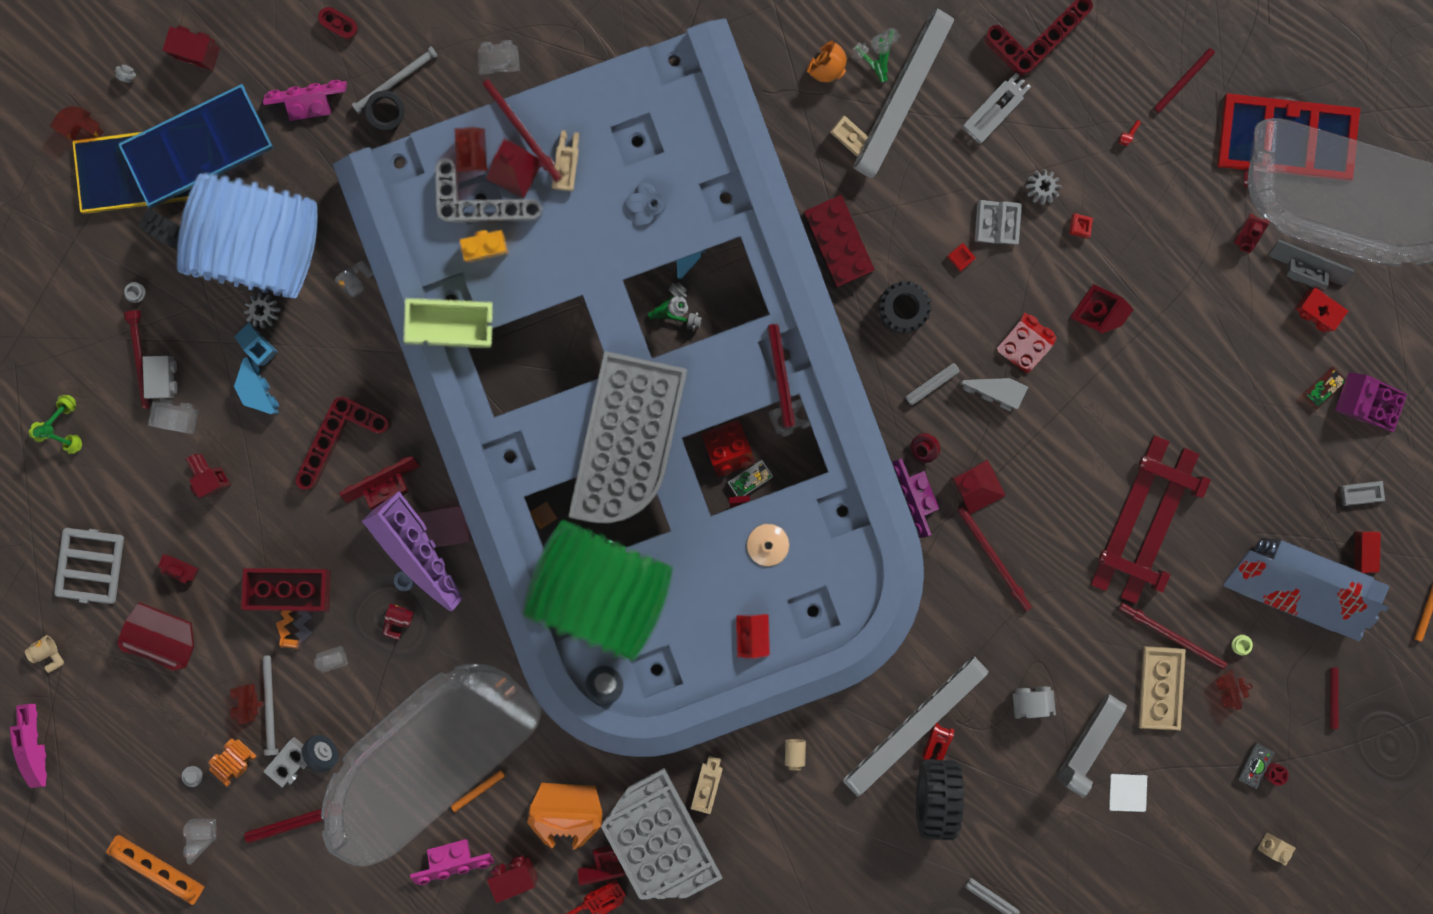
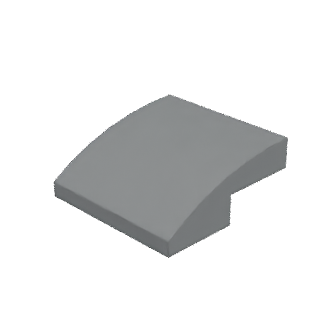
M977 201L975 242L1018 245L1022 204L1005 201Z

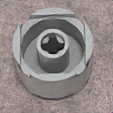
M1051 686L1035 687V691H1031L1030 688H1017L1015 693H1012L1015 718H1036L1056 715L1054 690H1051Z

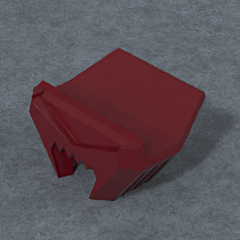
M138 602L125 619L117 644L123 652L149 659L172 671H179L187 667L195 647L192 622Z

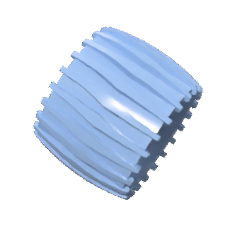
M199 174L188 197L181 220L177 253L178 272L186 275L192 274L196 278L204 276V279L208 281L213 277L219 279L218 283L221 284L228 280L229 282H234V287H238L239 283L249 286L248 290L251 291L254 290V287H259V289H262V293L265 294L272 290L275 296H280L282 293L283 297L296 298L306 278L313 255L317 230V203L307 197L302 201L301 195L295 194L294 198L289 197V192L285 190L281 194L273 192L274 188L268 186L267 190L257 188V183L254 182L252 187L242 185L241 179H236V182L232 183L228 182L229 178L226 176H222L221 180H217L216 175Z

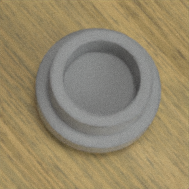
M127 65L115 68V77L126 83H131L132 79L136 78V74L133 72V68Z
M132 282L126 286L124 295L128 301L139 303L145 298L146 291L140 283Z
M189 766L182 772V781L189 787L199 785L203 779L202 771L196 766Z

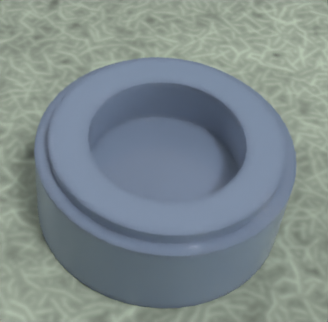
M403 571L398 572L394 577V585L401 591H407L415 584Z

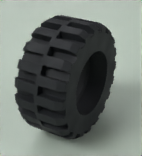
M926 759L921 763L916 788V820L919 835L924 839L952 841L958 838L960 834L964 811V783L961 766L956 761Z

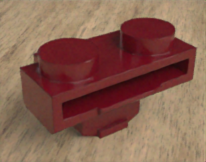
M167 554L162 555L158 567L162 569V574L183 583L193 582L199 571V568Z

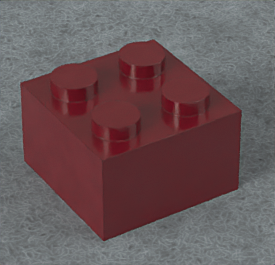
M178 25L177 28L170 26L162 50L173 59L213 71L220 51V47L215 44V40L202 32H197V35L189 32L190 29Z
M523 855L513 858L512 862L507 865L500 863L493 867L487 882L496 903L535 888L538 876L529 856L523 857Z

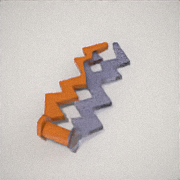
M282 611L280 614L284 619L276 623L281 637L279 646L281 648L289 647L301 650L304 641L312 634L304 624L313 617L308 612L297 611L301 618L293 624L300 630L295 633L300 639L291 640L286 639L285 636L291 634V632L284 626L294 620L289 614L293 611Z

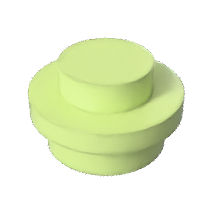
M1238 635L1232 640V649L1236 654L1247 655L1252 650L1253 643L1248 636Z

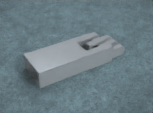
M1017 72L1008 82L1005 80L962 126L977 143L981 144L1024 99L1023 95L1030 89L1031 86L1029 84L1023 89L1020 87L1025 82L1023 78L1017 84L1014 82L1019 77ZM1006 93L1001 102L1005 104L1010 98L1011 100L1001 109L1000 105H997L996 102Z

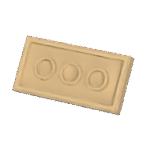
M1143 646L1139 728L1181 731L1186 649Z

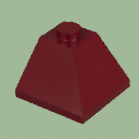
M504 138L493 158L486 179L524 199L541 168L540 161L525 149Z
M1093 284L1071 315V318L1102 334L1123 326L1134 309L1123 297Z
M988 459L951 478L969 514L1006 496Z

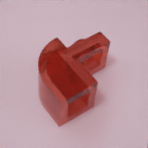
M77 106L62 109L50 124L51 128L73 141L82 128L97 137H101L104 133L99 128L100 123L89 117L91 113Z

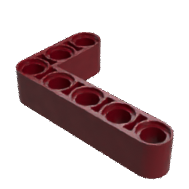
M1075 0L1026 50L1001 25L997 24L991 26L984 36L985 43L1014 73L1017 72L1019 76H1026L1089 14L1093 8L1092 0ZM1077 4L1085 5L1086 11H1080ZM1063 18H1069L1072 23L1071 26H1066L1063 23ZM1054 32L1057 35V40H1051L1048 33ZM990 33H998L1000 39L993 40L990 36ZM1006 46L1013 48V55H1008L1005 52ZM1034 47H1040L1043 54L1037 55L1034 52ZM1019 61L1027 62L1028 69H1022L1019 66Z
M346 397L334 399L296 476L297 486L304 490L316 487L348 420L374 433H386L391 426L389 418ZM344 400L348 407L346 411L341 412L338 405ZM361 409L366 412V418L363 421L357 418V412ZM379 418L385 422V426L381 430H378L375 426ZM336 419L338 421V428L333 431L329 424L331 420ZM324 437L330 443L326 449L321 447V440ZM315 456L320 459V465L317 468L312 465V458ZM306 474L311 477V484L309 486L303 483V477Z

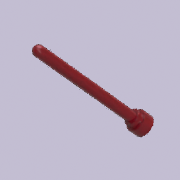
M140 310L123 312L124 321H127V324L130 325L141 406L143 409H148L150 401L148 398H144L143 354L138 323L142 319Z

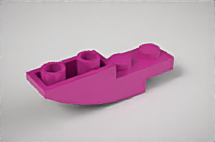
M36 704L16 706L17 726L10 727L15 760L24 780L30 788L46 786L47 779L45 771L46 752L45 745H37Z

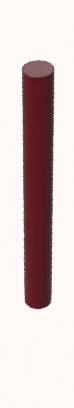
M1209 48L1154 106L1156 112L1160 113L1215 54L1212 48Z

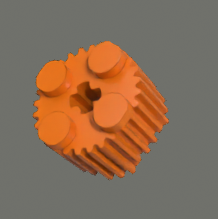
M234 739L229 740L223 747L225 751L220 756L216 754L208 762L211 766L209 771L226 787L231 784L229 780L234 776L238 779L247 770V762L250 759L254 761L257 757L239 739L236 741Z

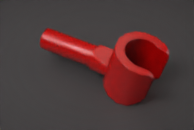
M1137 120L1129 134L1122 132L1118 143L1128 146L1132 142L1133 135L1141 122Z

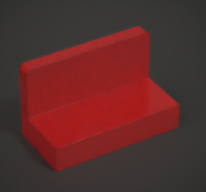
M1355 531L1354 570L1361 573L1380 572V532Z
M736 615L737 657L759 658L769 656V615Z

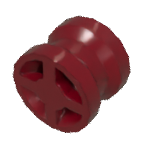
M1270 763L1264 773V777L1270 783L1282 786L1288 781L1289 773L1280 764Z

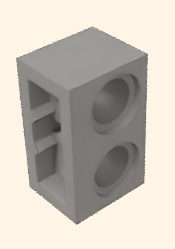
M295 737L292 738L263 772L281 787H284L287 783L291 785L298 777L296 772L300 768L304 770L307 767L302 756L303 744ZM298 751L301 754V760H295L292 752ZM279 767L287 769V776L280 774Z

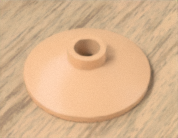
M764 524L756 527L750 533L747 540V550L750 557L756 563L763 566H773L780 563L786 557L789 550V540L786 533L780 527ZM768 541L772 543V548L769 550L764 547V544Z

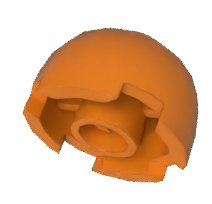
M831 40L819 49L821 53L816 60L812 58L807 67V72L810 76L820 82H832L836 78L839 80L846 72L844 69L847 63L846 54L838 43Z

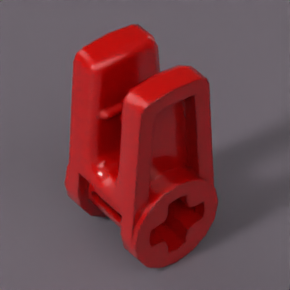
M936 723L930 730L922 759H930L935 745L940 743L934 760H943L948 746L953 739L954 729H946Z

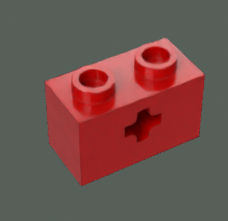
M1316 287L1308 289L1295 310L1300 312L1299 316L1307 321L1311 320L1316 324L1315 327L1325 333L1335 331L1349 311ZM1318 308H1322V309H1321V313H1322L1323 315H1319L1320 310H1318Z

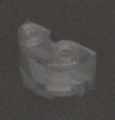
M512 40L500 41V44L492 45V42L480 43V48L477 50L479 75L520 71L518 47L513 45Z

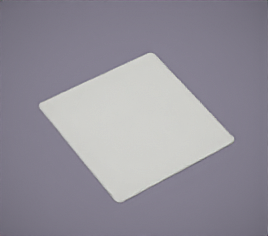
M1111 774L1109 809L1111 811L1145 812L1147 775Z

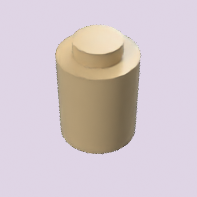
M801 739L785 740V766H789V770H801V767L805 766L806 741Z

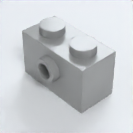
M143 357L144 398H175L177 382L174 381V373L177 371V364L174 361V357Z

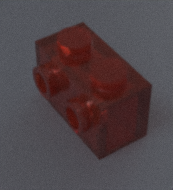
M477 127L455 128L457 172H487L485 129Z

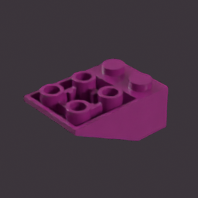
M1348 372L1335 411L1394 432L1407 394L1371 376Z

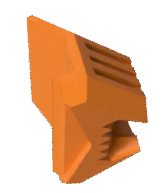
M541 783L529 808L527 823L544 844L551 848L555 845L553 836L556 834L560 837L563 834L566 837L569 834L572 838L574 837L572 843L573 850L583 846L601 828L603 812L596 786Z

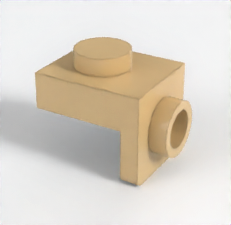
M1268 832L1258 847L1260 852L1285 866L1296 849Z

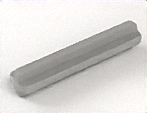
M955 363L949 365L905 397L910 405L915 404L958 374L959 368Z
M970 878L967 881L966 889L1003 914H1020L1017 908L974 879Z

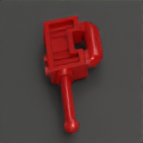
M617 879L609 881L605 886L587 894L583 898L584 902L581 903L582 905L566 914H576L588 908L592 914H607L623 904L624 897L626 896L625 891ZM614 899L612 902L606 904L605 906H602L603 904H605V903L609 902L610 900Z

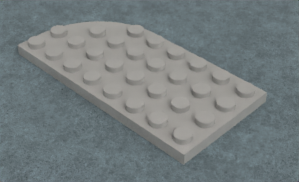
M604 352L569 517L597 523L616 522L638 513L654 498L665 475L687 369Z

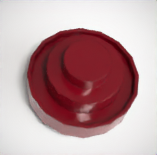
M920 433L911 442L912 454L920 462L930 463L941 452L939 441L929 433Z

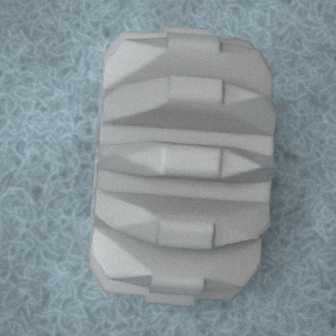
M1043 169L1041 174L1035 171L1034 177L1030 176L1028 178L1031 184H1027L1026 189H1031L1032 191L1027 195L1028 197L1035 196L1033 199L1034 203L1040 198L1041 205H1044L1046 200L1051 203L1053 202V197L1057 198L1059 196L1056 190H1060L1061 185H1056L1055 183L1060 179L1059 177L1052 178L1054 175L1053 171L1048 175L1046 169ZM1046 184L1047 188L1041 190L1040 186Z
M261 293L258 294V298L251 296L250 299L253 303H245L246 306L250 307L249 310H244V314H250L246 319L247 322L253 321V327H258L260 324L262 329L266 328V323L269 326H273L274 324L271 319H279L278 316L274 315L275 312H280V308H274L278 302L276 300L271 301L270 295H266L265 298ZM260 307L265 308L263 311L264 315L258 314L261 311Z

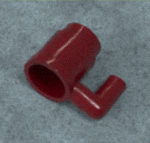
M390 603L386 612L382 634L385 637L400 640L401 632L391 630L392 626L409 628L414 612Z

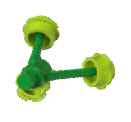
M62 395L58 397L56 402L58 410L47 422L33 423L29 430V436L34 438L36 442H43L44 439L48 438L63 443L62 447L68 454H75L82 447L81 438L78 435H68L65 439L53 434L54 430L51 426L61 413L69 414L71 411H75V399L70 395Z

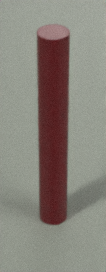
M1330 667V729H1339L1338 667Z

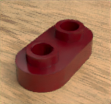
M325 7L319 12L318 20L324 28L344 39H352L357 35L358 26L352 18L332 7ZM329 16H333L332 22H327ZM347 26L351 27L350 32H345Z

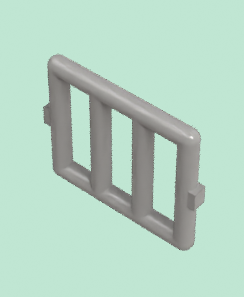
M64 528L62 531L54 595L56 597L77 599L81 603L92 601L114 604L116 602L124 537L117 534L102 533L98 529H89L88 531ZM70 536L115 542L114 554L69 549ZM73 557L112 563L111 575L66 569L67 558ZM65 577L109 583L108 595L63 589Z

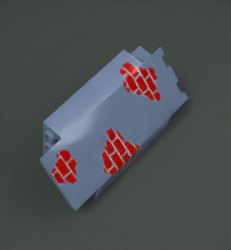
M1264 537L1257 542L1256 552L1248 550L1223 584L1224 587L1357 641L1362 639L1365 628L1370 629L1378 621L1379 612L1381 610L1386 612L1389 606L1383 604L1390 587L1389 585L1282 540Z

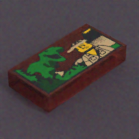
M1331 367L1302 395L1315 409H1318L1344 385L1346 379L1335 367Z

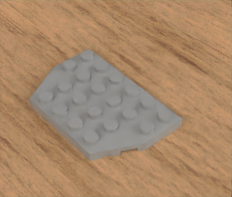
M665 768L629 786L601 824L603 832L639 899L687 898L723 879Z

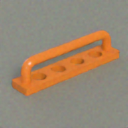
M120 835L114 837L106 851L108 855L191 905L197 902L205 888L202 884ZM125 849L133 850V859L124 854ZM142 860H150L152 863L151 869L142 865ZM160 870H167L169 872L168 880L159 875ZM179 880L186 882V890L177 886Z

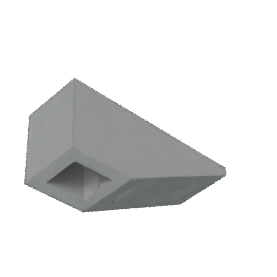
M1011 378L962 380L959 383L964 386L963 390L972 394L976 391L982 394V399L991 403L995 400L1001 403V408L1008 411L1019 408L1028 389L1027 386Z

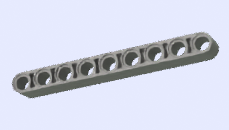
M935 8L930 14L854 163L853 169L870 179L878 172L954 22L953 17L940 9Z
M975 656L971 657L844 778L843 782L857 797L864 793L967 695L989 671Z

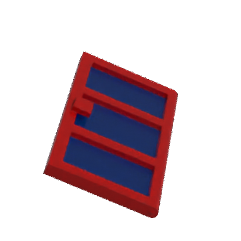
M1227 93L1224 98L1217 167L1249 171L1253 169L1258 172L1351 182L1354 172L1360 108Z

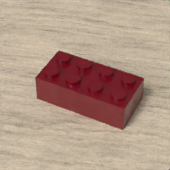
M842 194L803 212V217L835 289L875 271Z
M243 568L241 610L329 612L331 571L327 569Z

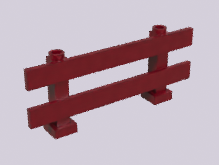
M1156 435L1153 436L1146 455L1142 456L1139 461L1138 467L1140 469L1107 547L1099 555L1098 561L1100 563L1090 584L1106 591L1115 569L1127 573L1129 578L1121 598L1135 604L1145 582L1152 584L1151 589L1164 592L1171 574L1159 569L1158 572H1154L1151 568L1185 488L1192 490L1190 495L1204 498L1211 479L1204 476H1198V478L1191 476L1200 454L1187 448H1183L1175 469L1162 464L1161 461L1170 441ZM1155 475L1168 480L1169 484L1135 563L1122 558L1121 555Z

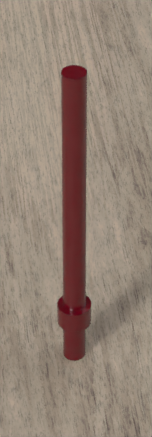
M489 79L485 80L482 85L539 159L540 166L544 171H548L556 183L560 182L563 177L554 167L555 163L550 156L545 155Z
M964 505L958 508L957 511L1011 589L1010 593L1013 598L1019 601L1025 612L1030 610L1032 606L1024 596L1025 592L1022 587L1016 584Z
M1123 602L1120 603L1118 609L1131 616L1132 620L1147 625L1222 670L1226 668L1227 662L1147 617L1145 612L1138 608L1134 609Z

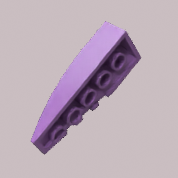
M400 491L372 510L362 522L385 552L421 589L447 610L452 611L463 597L452 576L447 575L443 559H439L434 550L436 545L433 540H429L425 532L427 530L425 524Z

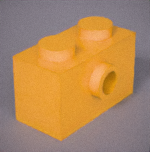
M487 230L479 231L473 237L460 239L464 261L467 263L509 254L502 230L487 233Z

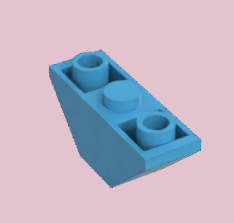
M250 357L244 358L234 385L242 404L269 414H278L277 408L279 404L274 396L271 397L268 391L270 386L267 380L262 378L259 373L261 370L260 366Z

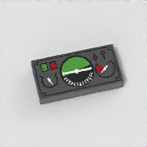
M1254 742L1237 779L1257 789L1275 752Z

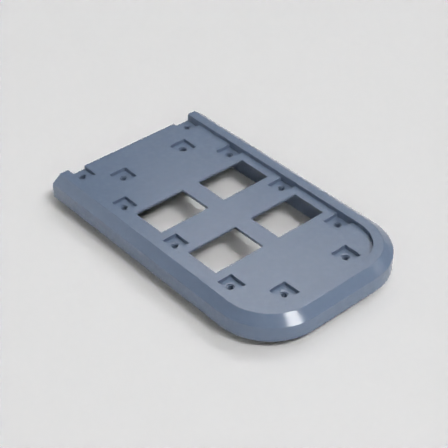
M726 18L688 28L687 33L650 47H642L504 99L545 155L550 156L554 163L556 161L557 146L560 143L561 130L566 131L567 140L565 147L569 148L573 146L574 133L578 132L580 134L574 192L552 189L553 178L548 171H544L541 167L524 198L536 200L542 206L543 215L537 221L447 223L437 214L436 165L441 159H449L457 167L458 201H477V198L480 196H485L487 200H523L486 179L493 158L504 138L536 157L496 102L413 132L408 137L375 149L368 147L351 153L333 164L523 674L538 703L562 729L592 747L614 754L636 757L670 754L844 690L873 674L897 651L913 625L921 601L924 581L921 543ZM671 58H678L680 64L673 67L669 64V60ZM641 138L644 143L641 147H634L632 145L633 140ZM399 159H405V166L401 169L396 168V162ZM445 165L442 168V174L448 175L452 171L451 165ZM639 183L651 184L655 188L656 193L661 194L666 200L665 210L655 215L653 221L645 225L634 224L636 212H633L625 205V200L630 195L638 193ZM451 186L443 188V196H449L452 193L453 189ZM728 194L732 200L728 204H723L719 199L720 196ZM654 200L652 202V206L656 207L658 205V201ZM531 205L527 209L529 215H535L538 212L536 205ZM509 206L506 209L508 216H513L517 212L516 206ZM446 207L443 210L444 217H450L453 214V208ZM487 207L485 215L493 216L496 212L495 207ZM465 208L464 216L471 217L474 214V208ZM487 230V233L503 231L509 254L469 263L464 261L460 239L473 237L476 232ZM741 236L770 315L652 359L623 280ZM455 295L457 301L492 303L491 325H486V328L487 326H492L493 329L583 295L604 352L687 369L666 471L657 492L671 531L626 549L627 553H629L630 549L640 552V558L646 555L653 558V561L656 559L673 567L670 588L661 616L649 640L634 661L623 659L622 654L619 657L614 656V650L611 649L605 653L601 651L602 646L596 643L593 647L588 646L589 641L581 637L575 641L573 640L574 634L565 631L561 635L558 633V627L552 625L548 629L544 627V621L541 620L537 624L533 619L530 620L523 615L528 586L536 563L543 551V546L524 496L578 476L598 379L494 417L468 347L430 346L428 341H424V345L404 344L406 299L447 301L450 296ZM770 324H778L782 348L787 350L790 355L789 359L785 361L790 396L799 394L828 473L710 516L682 437L779 401L767 329ZM509 451H513L516 455V460L513 463L506 461L505 456ZM840 505H845L847 508V514L843 517H839L836 513ZM760 525H776L788 537V553L776 565H760L748 553V537ZM766 542L764 544L765 549H771L772 543ZM811 605L818 607V613L815 616L807 614V609ZM736 615H769V656L759 658L737 657ZM652 665H661L663 671L660 674H654L651 671ZM596 667H612L622 676L623 691L620 697L613 703L598 704L592 701L586 693V678Z

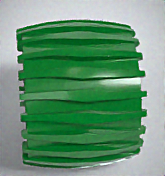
M562 521L548 540L536 563L528 586L523 615L530 620L533 619L537 624L541 620L544 621V627L548 629L552 625L558 627V633L561 635L565 631L574 634L573 640L575 641L581 637L589 641L588 646L593 647L596 643L602 646L601 651L605 653L611 649L614 650V656L619 657L622 654L623 659L634 661L646 645L661 616L670 588L673 567L656 559L653 561V558L646 555L640 558L641 553L632 549L627 553V547L622 546L620 550V544L616 543L613 547L611 546L613 541L608 540L605 543L606 538L600 537L599 539L597 534H594L592 537L591 532Z

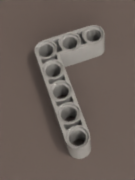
M441 159L436 165L437 214L444 222L537 221L543 215L542 206L533 199L458 201L457 167L449 159ZM445 165L452 166V171L448 175L442 174V168ZM446 186H451L453 189L449 196H443L442 190ZM531 205H536L538 212L535 215H529L527 209ZM494 206L496 209L495 214L490 217L486 216V208ZM509 206H516L517 212L513 216H508L506 209ZM446 207L453 208V214L450 217L443 216V210ZM473 207L474 214L471 217L464 216L465 208Z
M1110 694L1103 698L1056 776V779L1063 786L1081 797H1085L1092 787L1093 782L1086 777V774L1124 714L1127 706L1125 703Z

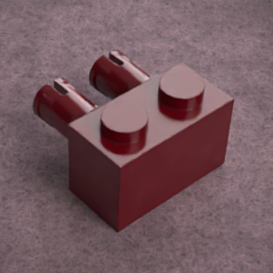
M193 454L185 459L193 473V478L189 479L191 483L190 489L198 498L211 497L231 486L222 467L210 468L203 454Z

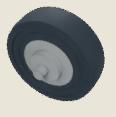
M599 666L588 674L585 681V690L592 701L603 705L610 704L620 697L623 691V679L614 668Z
M315 735L309 738L302 747V756L305 763L316 772H326L333 768L338 761V751L335 744L323 735Z

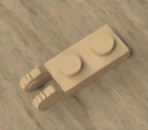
M561 130L555 168L563 179L558 183L553 179L552 189L574 192L579 154L580 134L578 132L574 133L573 146L569 148L565 147L567 140L566 131Z

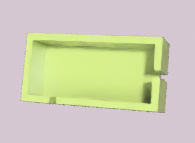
M406 299L404 344L424 345V341H428L430 346L490 348L492 326H487L486 328V325H491L492 303Z

